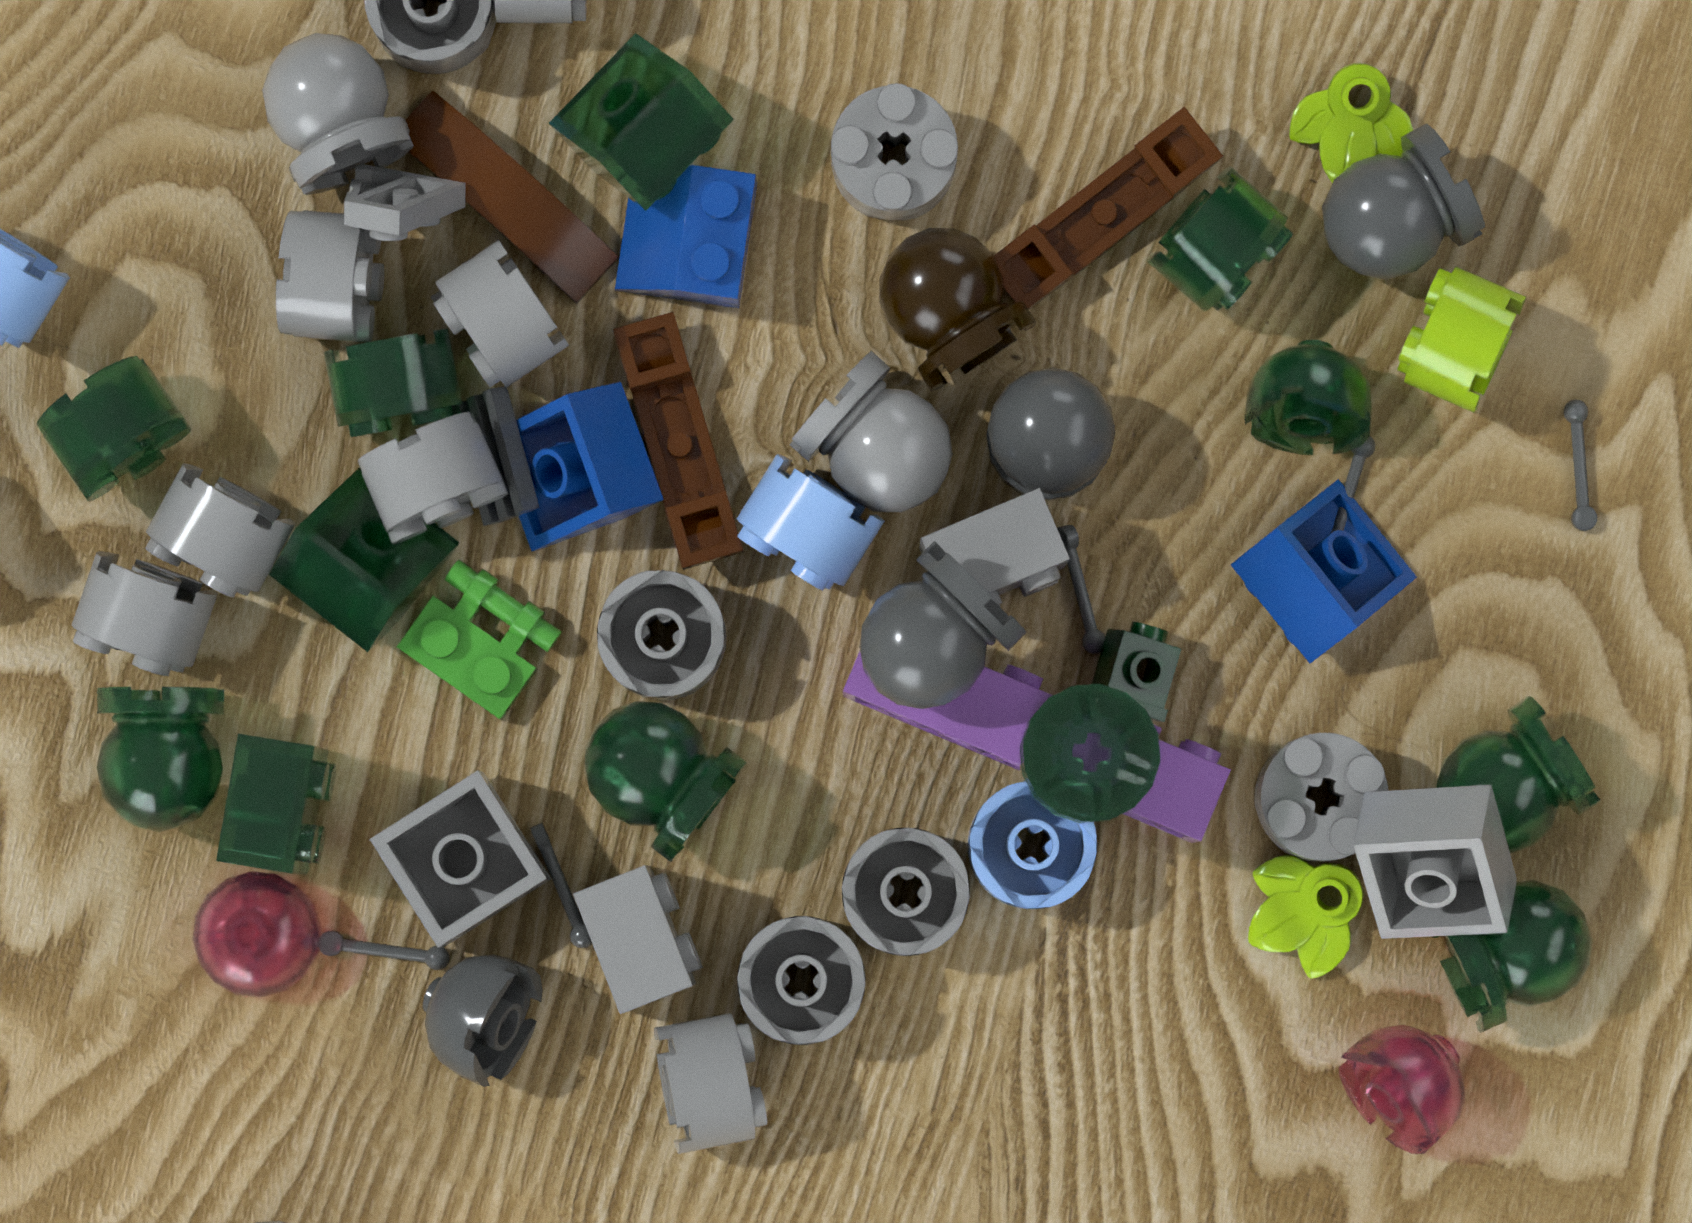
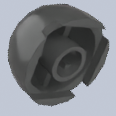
M493 954L467 957L450 968L443 977L434 979L425 993L423 1010L426 1012L425 1027L429 1047L438 1060L462 1078L483 1087L490 1086L487 1080L489 1076L502 1080L521 1058L533 1035L537 1021L531 1018L524 1019L530 1006V998L539 1002L542 1001L543 989L540 975L532 967L513 959Z

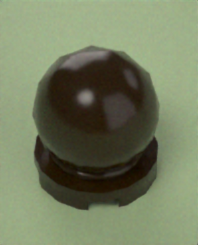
M928 228L906 237L889 254L880 275L879 303L888 325L906 344L927 351V359L918 367L917 371L930 391L937 390L947 384L946 379L942 375L943 372L948 371L950 374L961 368L963 373L967 374L1017 341L1010 330L1017 325L1020 331H1027L1036 325V320L1023 301L1010 306L1007 303H1001L1003 277L994 255L976 237L955 228Z

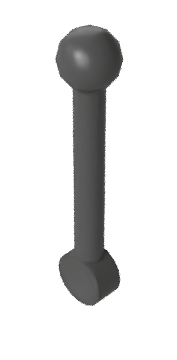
M1574 399L1569 401L1564 407V416L1571 423L1577 508L1571 514V523L1577 530L1587 531L1596 525L1598 518L1595 510L1589 507L1583 422L1588 417L1589 411L1583 401Z
M1359 434L1351 441L1350 448L1354 456L1344 485L1346 493L1350 498L1355 496L1366 458L1370 457L1375 451V441L1367 434ZM1343 507L1338 509L1331 533L1337 530H1344L1347 513Z
M1073 525L1061 526L1057 530L1070 558L1067 564L1085 629L1082 645L1087 652L1098 654L1104 645L1105 634L1097 629L1076 549L1079 545L1078 533Z
M543 823L530 827L572 926L570 940L577 948H588L592 945L590 936L554 853Z
M337 931L323 933L318 941L320 951L327 956H335L344 951L424 962L433 970L444 969L450 961V955L444 947L432 946L428 950L350 940L344 939L343 935Z

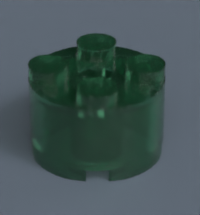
M1232 166L1227 167L1217 176L1225 186L1219 185L1212 194L1204 189L1163 235L1158 243L1167 250L1165 255L1161 251L1150 253L1146 260L1203 312L1211 307L1217 311L1222 307L1228 310L1252 283L1245 276L1246 272L1255 262L1260 263L1263 259L1267 262L1272 260L1293 235L1285 226L1288 216Z
M448 329L433 330L435 343L426 344L425 334L418 335V333L347 346L348 360L343 361L340 359L339 350L323 352L337 426H348L351 438L393 430L391 417L411 414L414 426L432 423L453 416L452 406L463 403Z
M131 356L117 361L83 380L88 388L79 393L72 401L67 393H65L40 416L36 423L45 441L87 501H93L106 494L118 484V478L130 472L134 479H139L149 474L166 460L161 450L175 445L191 432L186 419L152 369L147 366L143 358L140 360L138 356Z

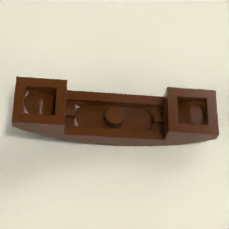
M432 90L408 116L406 123L410 129L409 136L414 145L408 153L434 177L466 183L465 203L524 254L531 264L576 304L618 260V255L509 154Z
M1185 106L1134 145L1135 148L1044 220L1037 225H1032L994 255L1003 277V287L1015 303L1023 301L1027 308L1031 309L1141 226L1223 158L1221 152Z
M674 312L613 329L657 482L664 498L665 511L682 569H689L743 553V547L740 539L737 537L738 530Z

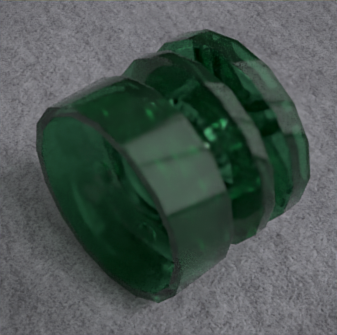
M1102 684L1075 685L1049 697L1026 723L1018 748L1020 774L1032 798L1053 816L1077 824L1105 822L1136 807L1152 788L1161 761L1159 734L1147 710L1126 692ZM1087 735L1096 736L1098 748L1108 750L1107 761L1104 760L1096 763L1093 772L1083 770V759L1073 757L1072 753L1073 746L1083 745L1086 742Z

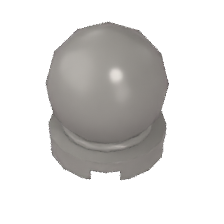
M314 33L285 46L269 67L262 89L267 122L282 143L301 152V155L290 164L289 171L294 182H297L299 188L302 189L303 194L322 193L350 184L345 172L356 168L357 165L373 160L376 167L385 168L402 158L413 148L414 145L409 136L410 129L406 120L399 116L384 117L389 97L384 71L362 45L342 35Z
M870 351L846 375L850 380L835 397L839 403L834 406L825 398L794 435L793 441L789 445L808 462L818 452L822 455L828 454L832 477L850 499L873 512H904L927 501L941 487L953 456L949 427L928 401L909 390L886 389L887 385L883 379L891 368L875 353Z

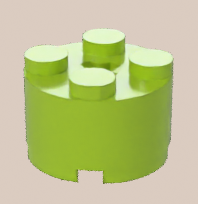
M1455 266L1452 273L1439 268L1424 301L1426 306L1423 314L1430 316L1424 330L1413 325L1398 358L1400 363L1397 370L1406 374L1404 383L1475 413L1480 395L1472 391L1482 395L1485 394L1513 332L1510 328L1516 315H1520L1526 296Z

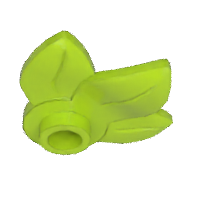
M1354 63L1337 71L1332 77L1328 89L1306 95L1299 102L1291 118L1289 138L1298 143H1319L1322 168L1333 183L1354 162L1378 154L1401 157L1403 153L1401 137L1413 131V127L1407 113L1390 101L1391 90L1386 77L1377 68L1369 64ZM1359 84L1367 85L1371 91L1368 103L1361 107L1352 106L1348 99L1350 90Z
M1293 855L1276 856L1267 860L1253 871L1255 882L1269 898L1260 905L1252 917L1248 941L1252 946L1268 952H1290L1297 949L1301 965L1308 978L1313 979L1323 976L1333 970L1343 960L1350 948L1351 932L1349 922L1359 912L1364 898L1361 881L1351 869L1337 863H1325L1314 867L1305 860ZM1328 885L1336 887L1342 895L1341 904L1335 907L1325 905L1319 896L1322 887Z

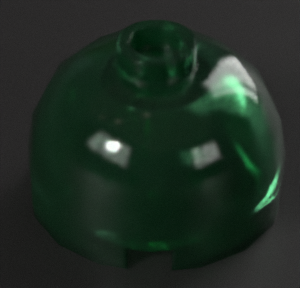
M1321 340L1301 341L1297 346H1290L1267 357L1251 379L1246 398L1245 425L1251 422V435L1257 441L1277 450L1300 455H1313V447L1310 443H1334L1333 454L1346 453L1362 446L1370 437L1372 401L1369 381L1362 368L1354 360L1334 349L1331 344Z

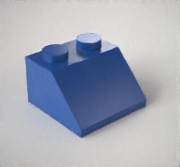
M697 165L633 166L615 291L739 309L757 191L756 174Z
M621 382L566 394L516 420L539 503L538 509L519 516L531 552L620 521L664 500Z
M1339 479L1231 564L1232 568L1244 581L1248 591L1260 601L1281 627L1289 642L1297 647L1309 664L1359 627L1417 578L1356 500L1347 495L1345 487ZM1343 507L1347 513L1344 530H1337L1331 533L1338 509Z

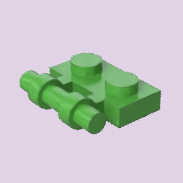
M458 560L446 575L445 581L463 593L462 599L453 610L438 598L432 596L397 645V648L502 720L537 671L536 667L517 655L529 639L546 652H549L559 639L562 631L543 619L545 612L530 601L523 605L496 585L499 580L486 570L482 569L477 573ZM481 607L510 626L501 642L472 623Z

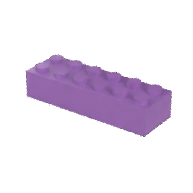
M859 651L843 689V697L1047 783L1057 785L1071 793L1190 843L1202 841L1231 769L1217 764L1221 756L1220 752L1189 739H1185V742L1181 741L1179 748L1158 739L1162 728L1129 714L1122 717L1120 723L1099 715L1102 707L1101 702L1069 689L1063 693L1062 698L1039 690L1043 678L1009 664L1003 674L984 667V670L970 691L944 706L919 709L897 705L877 692L863 670L861 653Z

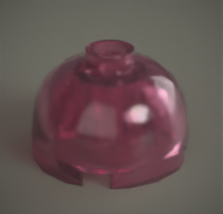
M249 871L226 878L207 893L195 915L192 940L199 964L215 984L235 995L262 998L287 991L306 975L309 967L313 965L319 954L318 944L322 928L315 904L307 894H304L298 885L280 874Z
M1404 1024L1377 1028L1357 1041L1341 1057L1347 1059L1339 1067V1077L1348 1097L1360 1115L1370 1125L1376 1120L1378 1114L1382 1121L1393 1130L1385 1139L1395 1147L1411 1154H1425L1444 1137L1461 1115L1465 1103V1087L1463 1075L1458 1065L1460 1058L1453 1045L1440 1035L1435 1034L1432 1036L1424 1030Z

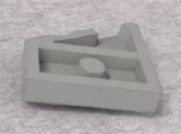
M365 164L357 165L355 179L351 180L349 192H347L344 200V225L369 230V237L376 240H403L408 237L409 231L418 227L438 225L442 217L465 208L466 183Z

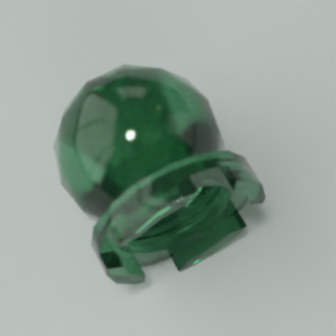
M131 687L97 688V714L113 715L112 721L116 725L101 743L96 769L102 797L121 819L139 828L163 832L181 828L199 819L218 797L224 768L219 743L205 724L209 723V716L224 715V689L162 687V700H160V691L131 690Z
M1531 696L1525 697L1507 709L1509 718L1513 723L1509 727L1510 731L1486 729L1462 739L1442 761L1436 788L1492 785L1510 854L1534 846L1553 827L1560 805L1563 807L1569 806L1575 814L1581 815L1601 802L1600 798L1592 790L1595 788L1592 779L1565 737L1562 736L1556 741H1553L1540 720L1546 716V712Z
M636 701L613 709L595 725L585 746L584 774L592 796L607 814L631 826H654V831L658 833V836L651 847L668 861L673 862L683 850L684 842L695 828L698 830L701 828L736 780L734 778L741 773L748 763L728 747L717 758L715 755L708 756L701 732L683 713L663 703Z
M1535 880L1516 882L1508 932L1444 936L1451 957L1440 961L1453 993L1466 1016L1469 1017L1478 1013L1476 1025L1478 1031L1482 1033L1507 1021L1505 1006L1508 1002L1531 1007L1553 1002L1574 988L1590 965L1593 939L1584 912L1567 893Z

